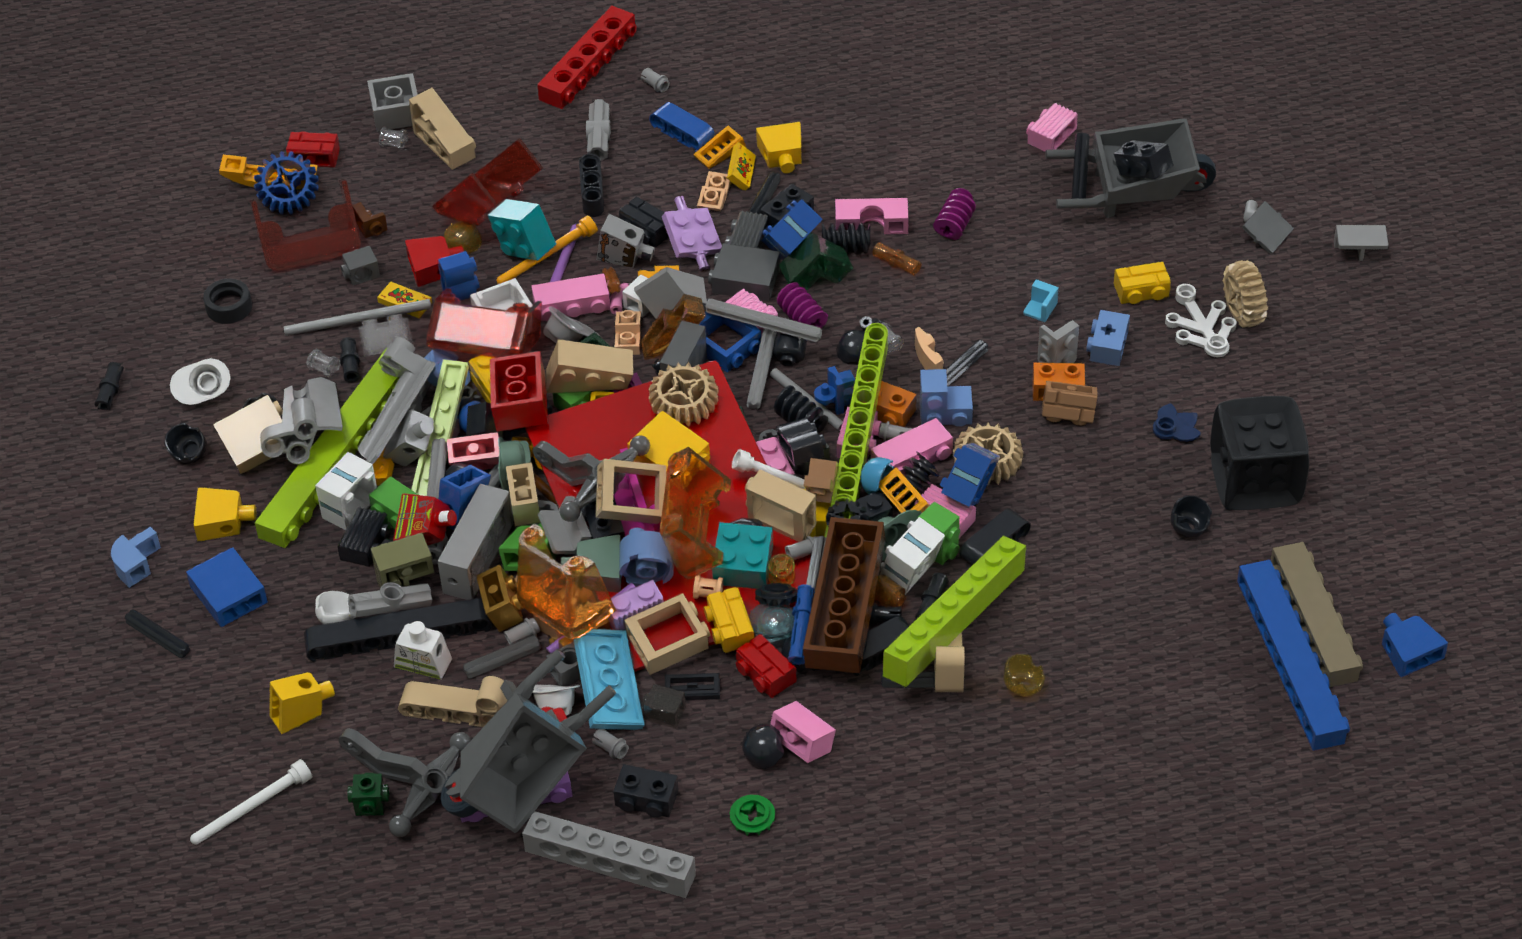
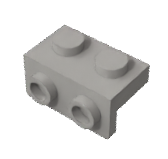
M1072 320L1055 332L1042 325L1039 328L1038 362L1074 363L1077 359L1079 325Z

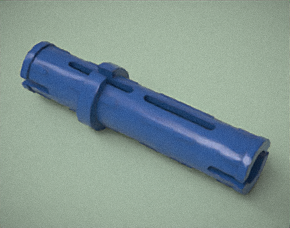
M807 584L798 586L796 606L792 610L794 623L788 661L796 665L805 663L803 646L815 588Z

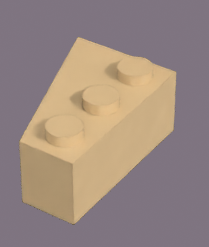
M433 88L409 99L414 133L452 170L476 158V144L473 138L466 133Z
M558 339L546 368V393L627 389L633 377V350Z

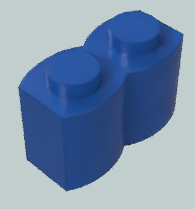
M466 251L438 259L441 287L448 304L468 299L471 294L477 292L476 289L480 288L477 276L474 274L477 271L476 262L473 257L469 258Z

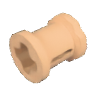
M700 575L695 576L694 599L707 597L709 594L723 591V577L708 579L701 578ZM703 586H705V587H713L714 590H711V589H703Z

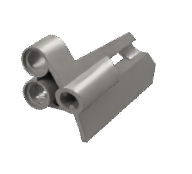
M396 337L390 343L379 361L382 371L400 378L372 429L366 433L358 446L359 453L371 464L379 458L436 363L428 361L418 354H414V345L401 337Z
M319 377L309 379L306 386L301 390L296 391L292 386L284 389L282 422L266 427L260 434L261 449L265 456L275 458L279 457L282 453H286L290 462L302 464L310 456V449L317 430L342 431L343 426L336 383ZM270 439L278 440V442L273 445L266 443ZM294 446L303 447L300 451L292 450Z

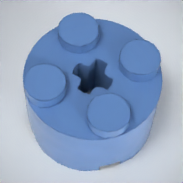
M642 528L630 529L629 535L625 536L619 545V574L621 578L624 576L628 584L633 583L635 586H640L651 580L654 582L663 580L664 584L672 578L674 571L671 535L668 532L645 531Z

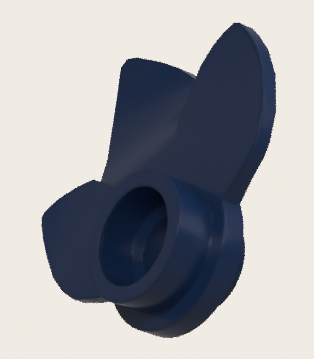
M1169 403L1158 410V418L1153 424V433L1161 439L1174 438L1179 441H1193L1201 436V432L1194 428L1198 415L1197 413L1189 412L1177 413L1174 405Z

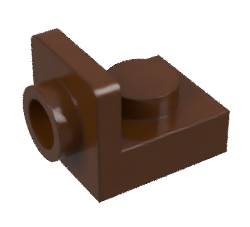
M361 202L352 205L354 221L365 238L373 235L377 236L387 231L386 216L383 212L372 215L369 209L366 210Z

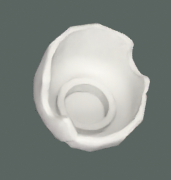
M328 591L318 595L315 607L318 620L323 624L354 619L355 617H351L349 612V594L339 591Z

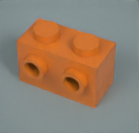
M1034 363L1033 401H1043L1046 381L1085 386V365L1082 363Z
M881 381L876 407L878 421L883 423L890 421L892 425L905 427L916 411L917 394Z

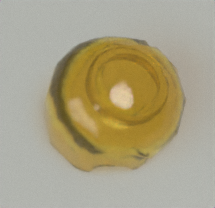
M468 221L452 223L443 235L448 248L462 245L463 250L467 254L477 251L482 245V237L479 230Z
M1016 654L1009 657L1005 663L1003 672L1004 684L1011 692L1019 696L1030 697L1041 691L1045 683L1043 667L1035 666L1030 655ZM1022 682H1027L1030 685H1024Z

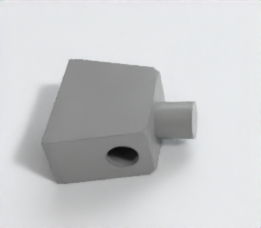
M407 410L388 441L383 458H391L393 462L407 466L424 454L428 447L430 435L434 430L433 418L415 410Z

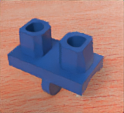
M835 366L829 367L828 384L823 383L814 391V398L818 403L824 406L832 402L835 404L837 415L844 413V406L851 404L853 394L851 387H854L855 378L851 370L838 373Z

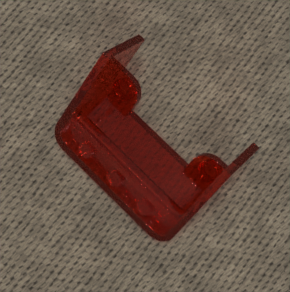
M519 138L475 174L472 173L437 201L432 208L439 215L467 225L474 223L478 226L488 218L486 213L510 194L513 198L524 190L522 185L542 170L543 167Z
M345 179L339 180L344 204L336 205L330 209L328 213L329 227L283 237L281 227L276 222H261L256 201L254 199L249 200L265 262L269 268L276 271L340 257L342 254L359 249L361 239Z
M446 288L435 299L427 331L426 345L434 349L498 358L528 353L540 339L542 301H536L532 307H528L525 303H514L507 310L460 304V299L451 293V289Z

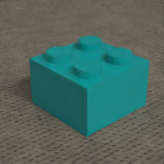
M506 199L488 214L492 230L496 233L501 244L500 247L509 256L538 261L556 245V241L539 204Z
M719 522L712 564L713 579L723 577L724 586L754 589L761 588V586L767 584L773 550V527Z

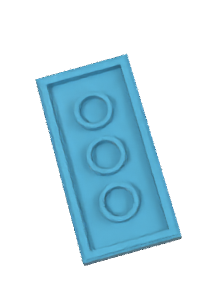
M575 628L572 634L586 706L608 685L616 692L588 720L590 728L642 729L645 724L626 630Z

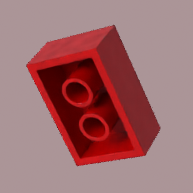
M540 351L490 359L491 410L496 430H513L548 424L546 374Z

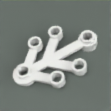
M1190 284L1179 285L1176 289L1175 298L1177 302L1185 305L1194 321L1180 317L1177 313H1169L1166 315L1165 324L1170 328L1180 326L1202 333L1205 338L1193 335L1188 330L1182 329L1176 332V342L1181 345L1190 343L1203 347L1205 352L1212 357L1225 356L1229 352L1227 338L1230 332L1236 329L1237 322L1232 317H1225L1222 319L1221 329L1218 334H1215L1212 329L1219 316L1225 313L1226 304L1220 300L1213 301L1211 311L1205 319L1195 302V287Z

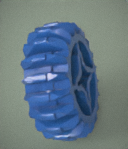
M282 151L279 154V158L271 154L272 161L269 162L264 159L263 164L265 167H258L257 171L259 174L254 176V180L258 182L254 185L255 190L259 191L257 193L258 199H263V206L270 205V211L272 212L279 208L280 214H283L285 209H288L289 214H293V208L295 207L301 212V205L304 204L309 207L310 202L308 198L315 199L316 195L313 191H318L319 189L318 185L315 184L319 181L318 176L314 175L316 173L315 167H310V160L303 161L301 154L294 158L292 151L289 152L288 157H285ZM284 168H294L297 170L288 172ZM276 171L278 177L271 182L272 185L267 186L270 176ZM282 176L290 183L291 190L283 183ZM306 179L303 190L297 195L295 192L296 187L301 184V181ZM279 194H285L289 198L284 199L276 196Z

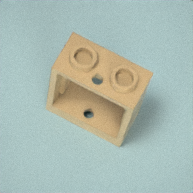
M603 459L597 466L596 518L659 524L669 512V500H666V490L669 488L670 476L666 474V465ZM614 472L655 476V509L613 505Z
M761 469L754 478H749L745 486L748 518L759 519L764 526L773 527L774 531L798 542L806 540V536H809L816 526V495Z
M683 593L624 620L627 636L650 675L708 649L710 631L704 621L700 623L694 603L692 601L688 602ZM679 613H683L695 634L655 651L643 630Z

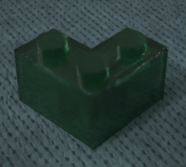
M812 232L779 264L787 283L797 282L799 287L805 288L806 291L820 277L834 283H839L853 269L844 248Z

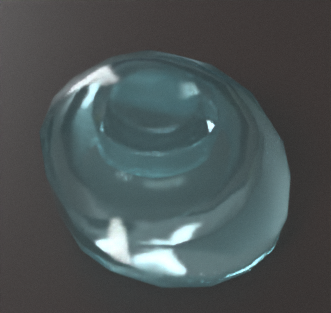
M757 605L749 614V620L754 633L757 635L761 634L766 639L781 640L792 636L794 623L793 607L790 605Z

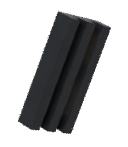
M719 673L665 675V701L720 699ZM694 682H714V684L698 685V683ZM670 683H687V685L670 686Z

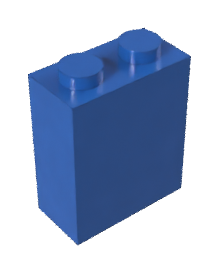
M233 547L186 571L191 589L220 627L268 603L264 586Z

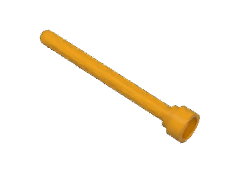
M585 216L579 220V224L576 225L574 230L556 240V245L538 261L524 260L500 275L496 280L497 283L501 284L514 279L579 237H590L598 232L595 222L590 216Z

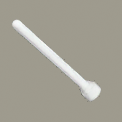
M739 449L734 455L732 461V469L758 472L761 469L799 488L806 489L804 487V479L755 461L749 452Z
M303 760L296 761L291 765V769L287 771L288 774L192 834L190 837L191 843L197 845L293 783L296 785L300 782L304 784L312 778L309 768Z

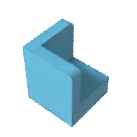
M1035 280L1032 285L1031 300L1024 309L1023 314L1046 322L1057 305L1059 287Z

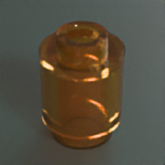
M879 574L874 600L882 606H902L906 600L905 588L886 575Z

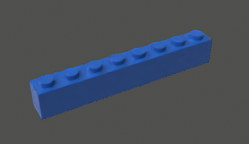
M1271 560L1239 566L1237 582L1312 750L1345 744L1346 735L1350 731L1348 720L1346 717H1342L1340 713L1338 698L1336 695H1332L1329 689V679L1325 673H1322L1319 667L1320 662L1317 653L1312 652L1309 635L1301 628L1299 614L1291 606L1290 594L1287 589L1284 590L1281 584L1279 570L1274 569Z

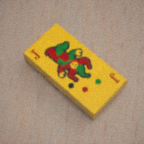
M739 142L733 146L727 179L741 190H747L750 188L756 155Z
M391 281L377 297L378 303L388 307L430 299L432 304V297ZM426 310L407 314L420 318Z

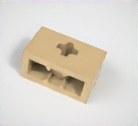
M532 463L506 466L515 526L539 523V505Z

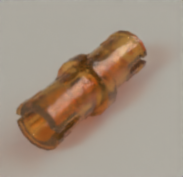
M878 242L873 249V256L890 263V267H898L914 276L921 269L922 263L905 255L904 251L900 249L894 250L881 242Z

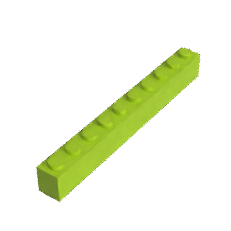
M386 349L340 409L342 431H323L311 447L308 460L296 467L256 520L255 527L259 539L286 548L290 541H294L299 534L300 527L304 522H309L313 510L319 504L315 485L347 452L354 455L358 451V446L366 433L372 429L400 378L391 376L381 370L382 367L379 361Z

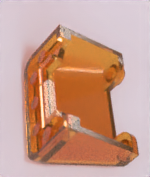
M690 447L672 454L668 460L660 523V534L677 572L686 579L694 578L723 563L724 553L706 542L709 510L719 506L718 495L722 490L725 492L730 491L731 479Z
M534 523L526 528L519 537L518 600L526 610L566 638H580L613 614L616 609L595 562L584 556H574L561 565L551 556L545 543L546 534L544 530Z

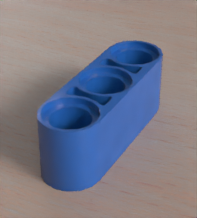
M666 102L649 117L650 123L654 128L658 127L664 134L671 138L679 139L678 142L689 148L696 149V152L715 137V132L708 123L670 102Z

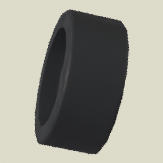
M232 278L221 279L208 286L204 292L205 310L208 317L214 322L231 324L241 321L248 316L252 309L250 291L247 285L240 280ZM227 295L241 297L240 301L231 306L221 307L214 304L219 298Z

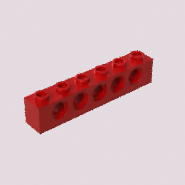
M611 6L537 84L539 101L563 109L567 103H571L579 90H583L586 87L587 82L592 76H597L600 68L605 63H609L612 55L617 50L622 49L624 42L629 37L634 36L637 29L635 14Z

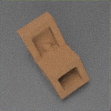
M810 459L808 476L805 475L804 487L806 491L816 495V501L831 503L839 465L837 461Z

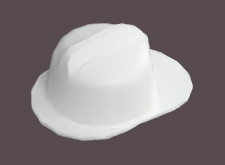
M210 358L199 361L175 372L170 382L171 393L176 400L183 404H199L218 397L225 392L230 383V372L226 365L217 359Z
M535 685L532 693L540 709L543 707H551L553 709L560 707L563 708L567 716L571 714L572 706L574 705L575 688L580 687V685L569 687Z

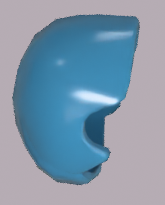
M883 457L871 458L864 465L860 481L866 493L872 494L879 490L883 492L879 488V482L894 469L890 464L893 463V460Z

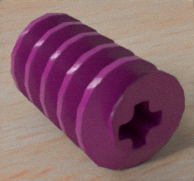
M956 188L951 191L933 224L934 230L939 235L953 240H957L962 236V232L976 210L972 194L963 188Z
M797 282L786 285L778 293L777 304L788 315L790 320L821 329L828 320L827 313L812 299L805 288L799 287Z

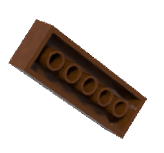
M830 518L803 646L805 668L860 673L886 542L884 522Z

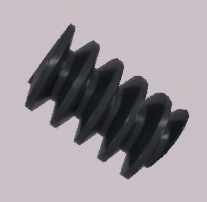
M822 223V247L825 253L829 254L831 247H833L835 254L839 253L841 247H843L845 253L849 252L850 247L853 248L854 253H858L860 247H862L864 253H868L870 247V223L867 230L864 229L863 223H859L857 230H855L853 223L849 224L847 230H845L843 223H840L838 230L835 229L833 223H830L828 230H826L824 223Z
M789 385L785 387L775 400V413L787 422L807 418L810 423L814 422L818 433L824 430L828 422V416L823 415V409L817 407L814 402H809V398L803 396L800 391H796L794 386Z
M916 451L919 460L910 458L909 460L913 467L904 465L902 468L906 474V479L917 491L924 493L925 489L922 484H932L929 476L939 477L940 475L936 467ZM892 481L889 483L890 487H893L896 484ZM905 484L893 493L894 497L906 488ZM911 491L899 501L900 504L912 495Z

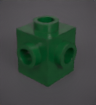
M382 773L353 774V786H348L347 795L348 803H353L355 815H384L385 802L389 801V785H384Z

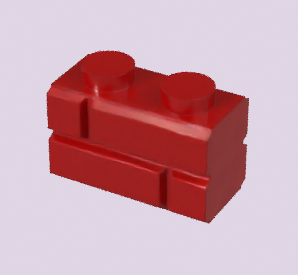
M291 132L286 148L287 157L289 152L292 151L294 158L301 154L303 161L308 159L311 165L335 167L340 151L338 134L327 132Z
M757 635L749 643L747 642L737 649L736 667L743 676L748 675L760 693L765 692L772 698L797 681L796 667L763 635Z

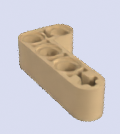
M962 632L948 646H936V658L934 659L935 692H963L965 657L964 646H962Z
M487 676L482 680L480 690L411 681L405 685L398 710L402 715L430 720L439 718L444 722L458 724L467 722L472 726L484 727L507 702L500 689L504 681L495 676Z

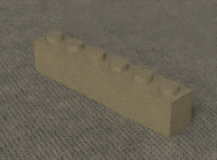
M1304 542L1273 548L1271 556L1273 567L1280 572L1281 584L1284 590L1287 589L1290 594L1291 606L1299 614L1302 630L1306 631L1309 635L1310 647L1312 652H1316L1319 657V667L1322 673L1327 675L1329 687L1357 682L1360 671L1363 669L1362 659L1360 655H1356L1354 652L1352 638L1349 633L1346 634L1343 628L1342 616L1339 612L1336 613L1333 607L1332 595L1330 592H1326L1323 576L1320 571L1317 572L1314 566L1313 554L1311 551H1307Z

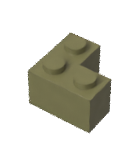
M422 533L371 548L376 579L380 589L383 584L388 582L396 583L401 587L410 586L409 580L434 573L432 556Z

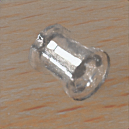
M383 126L379 135L380 147L389 145L398 147L399 150H404L408 142L407 130L396 131Z
M883 322L881 324L888 330L887 354L891 355L902 348L904 339L892 331L889 323Z
M314 349L309 354L306 362L308 369L312 371L316 369L327 378H331L340 367L339 358L335 356L329 357L323 354L320 349Z

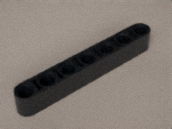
M478 598L317 625L306 629L304 632L306 657L308 660L315 662L316 659L320 658L326 660L343 657V654L351 653V655L370 652L372 649H378L379 651L395 648L404 626L415 621L422 622L425 628L439 631L444 639H449L450 636L454 635L461 637L477 634V631L483 630L488 632L492 628V621L486 615L482 599Z

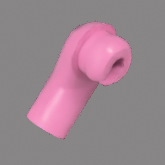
M628 283L620 284L621 291L619 293L615 291L610 295V311L612 314L616 315V312H622V291L629 286Z

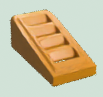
M727 126L693 155L710 169L730 157L735 144L739 142L745 147L746 145L743 137L730 126ZM712 150H716L718 153L715 155ZM705 154L711 157L709 161L704 157Z
M897 467L879 482V488L901 513L907 511L905 508L916 498L919 502L910 510H918L923 513L930 506ZM898 476L900 480L888 490L885 486ZM905 484L906 488L894 497L893 493ZM911 491L912 495L900 504L899 501Z

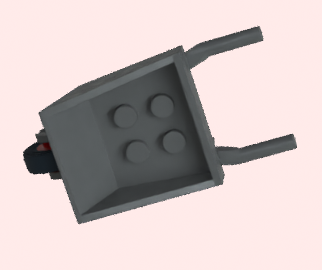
M1187 119L1095 132L1092 144L1093 149H1089L1088 162L1097 163L1095 176L1100 177L1104 194L1093 198L1056 199V208L1104 207L1103 213L1106 218L1115 215L1117 204L1174 199L1181 190L1189 192L1208 188L1216 178V167L1210 157L1195 152ZM1132 140L1164 143L1169 146L1174 166L1156 179L1119 175L1114 153L1121 149L1123 144ZM1075 149L1046 150L1045 158L1074 159Z
M556 649L517 688L513 682L504 680L500 689L507 702L461 751V767L447 778L442 788L441 801L443 807L450 814L461 818L471 816L479 810L509 830L517 833L587 749L581 737L575 731L585 724L616 694L615 690L608 685L580 713L560 722L552 709L545 712L528 700L535 685L565 658V655L559 649Z

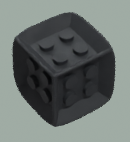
M1260 396L1232 399L1219 403L1213 416L1210 448L1213 474L1223 506L1229 510H1255L1286 507L1299 503L1304 496L1307 484L1309 446L1302 416L1295 400L1287 396Z

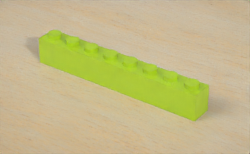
M1002 536L884 650L883 676L907 687L936 658V646H948L1024 571L1026 545Z

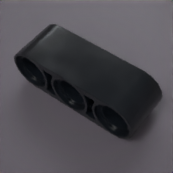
M586 154L579 160L582 207L586 216L597 217L604 212L601 163L597 155Z
M1007 508L970 537L961 547L959 555L973 565L1002 536L1019 542L1020 540L1018 539L1022 535L1026 536L1028 534L1031 523L1010 508Z
M902 616L894 617L868 631L860 672L865 669L868 671L882 664L884 650L910 626Z

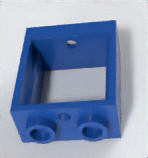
M706 311L690 322L705 326L707 359L709 361H717L720 368L725 372L738 368L745 358L759 351L761 330L754 325L709 314ZM722 324H725L743 337L728 350H724L707 338L709 334Z

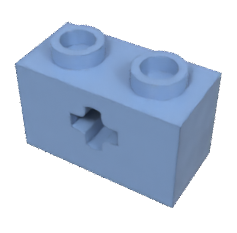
M1100 310L1098 320L1093 319L1091 334H1094V336L1089 337L1086 351L1091 352L1090 361L1120 366L1129 330L1130 315Z

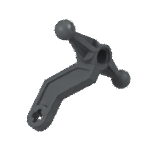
M635 436L630 442L629 449L610 459L633 462L636 456H643L648 453L651 446L650 442L645 436ZM540 441L533 448L535 458L571 486L583 484L574 501L563 503L559 511L563 520L574 522L579 518L581 508L596 501L597 466L601 461L589 453L568 457L550 443ZM614 472L613 494L616 493L619 483L627 473Z
M345 729L338 741L348 753L375 774L382 773L384 778L413 784L402 814L394 816L389 823L390 832L396 837H403L411 830V820L434 804L440 796L445 781L453 773L458 755L461 754V751L471 741V738L464 732L454 733L449 742L450 748L427 766L417 758L382 751L354 729ZM427 779L432 781L435 789L427 784Z

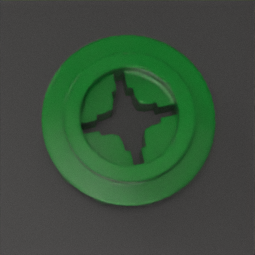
M746 795L737 799L731 806L730 821L737 831H744L747 836L749 833L760 835L761 831L769 830L771 824L775 822V808L763 796ZM756 808L758 817H755L751 822L748 820V815Z

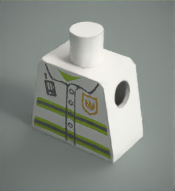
M420 621L406 624L395 645L394 667L442 680L452 660L442 633L425 628V625Z

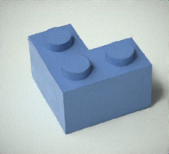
M946 369L920 370L921 425L935 418L942 425L964 426L972 424L971 386H947Z

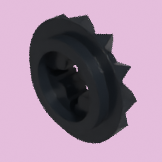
M848 498L841 502L836 500L835 504L828 508L826 516L828 528L831 517L844 518L843 516L846 511H849L850 516H852L850 519L869 521L866 506H862L858 500L854 502Z
M784 583L765 584L755 591V600L763 605L788 606L790 603L797 601V589Z

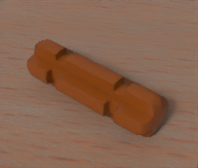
M613 267L609 269L604 268L602 273L605 275L609 293L613 294L615 291L619 293L621 287L615 269Z

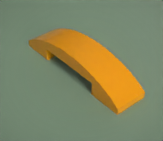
M223 154L219 174L234 182L254 187L258 183L254 180V176L259 174L257 168L265 166L247 164V157ZM310 165V167H315L317 172V165ZM284 168V169H285L286 171H288V172H293V171H296V170H297V169H294V168H293V169H286V168ZM276 171L270 176L267 186L272 185L271 182L278 177ZM282 176L283 183H285V185L288 186L289 189H291L290 183H288L287 180H285V178ZM306 179L301 181V184L296 189L304 188Z

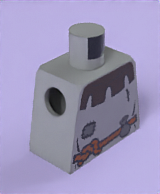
M609 214L600 231L596 260L634 268L638 257L651 261L655 248L643 244V229Z

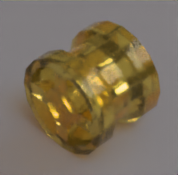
M786 554L773 556L768 564L770 582L793 584L795 581L794 560Z

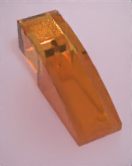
M683 294L673 310L663 308L640 341L644 360L653 359L666 352L681 321L698 325L706 316L701 298Z

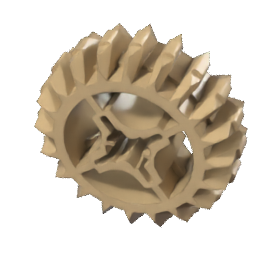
M1248 260L1229 264V266H1226L1223 274V290L1227 306L1236 322H1239L1242 328L1253 327L1264 322L1267 317L1268 299L1258 268L1253 262Z
M678 362L675 368L668 365L667 371L659 370L658 377H653L652 384L649 387V403L654 414L658 415L661 411H664L678 422L686 423L688 427L693 421L699 425L701 418L708 419L709 413H714L715 405L718 402V386L715 384L714 377L709 376L707 369L701 371L699 364L692 368L689 362L686 366H681Z
M989 423L986 426L977 424L975 429L968 426L966 432H961L959 438L956 439L953 457L957 448L962 449L963 445L975 443L1001 456L987 485H989L991 480H994L999 485L1001 478L1008 481L1010 475L1015 476L1017 469H1020L1022 465L1023 450L1020 440L1017 439L1016 433H1010L1008 427L1000 429L999 423L995 427L990 426Z

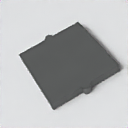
M1266 201L1260 205L1241 227L1254 239L1255 243H1258L1270 254L1277 249L1294 229L1281 217V213H1277Z

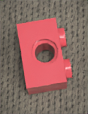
M498 432L447 439L449 465L462 462L480 470L493 469L499 463L498 437L500 436Z

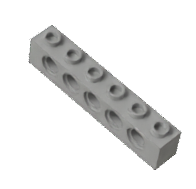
M536 811L531 815L522 833L525 852L686 898L696 876L695 857Z

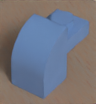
M151 527L138 533L130 540L121 535L112 546L111 557L116 573L129 588L151 574L146 557L161 548L157 532Z

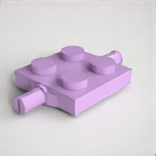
M678 196L674 199L678 210L664 212L662 215V220L676 258H695L700 271L709 269L706 256L720 253L722 247L708 208H687L684 196Z

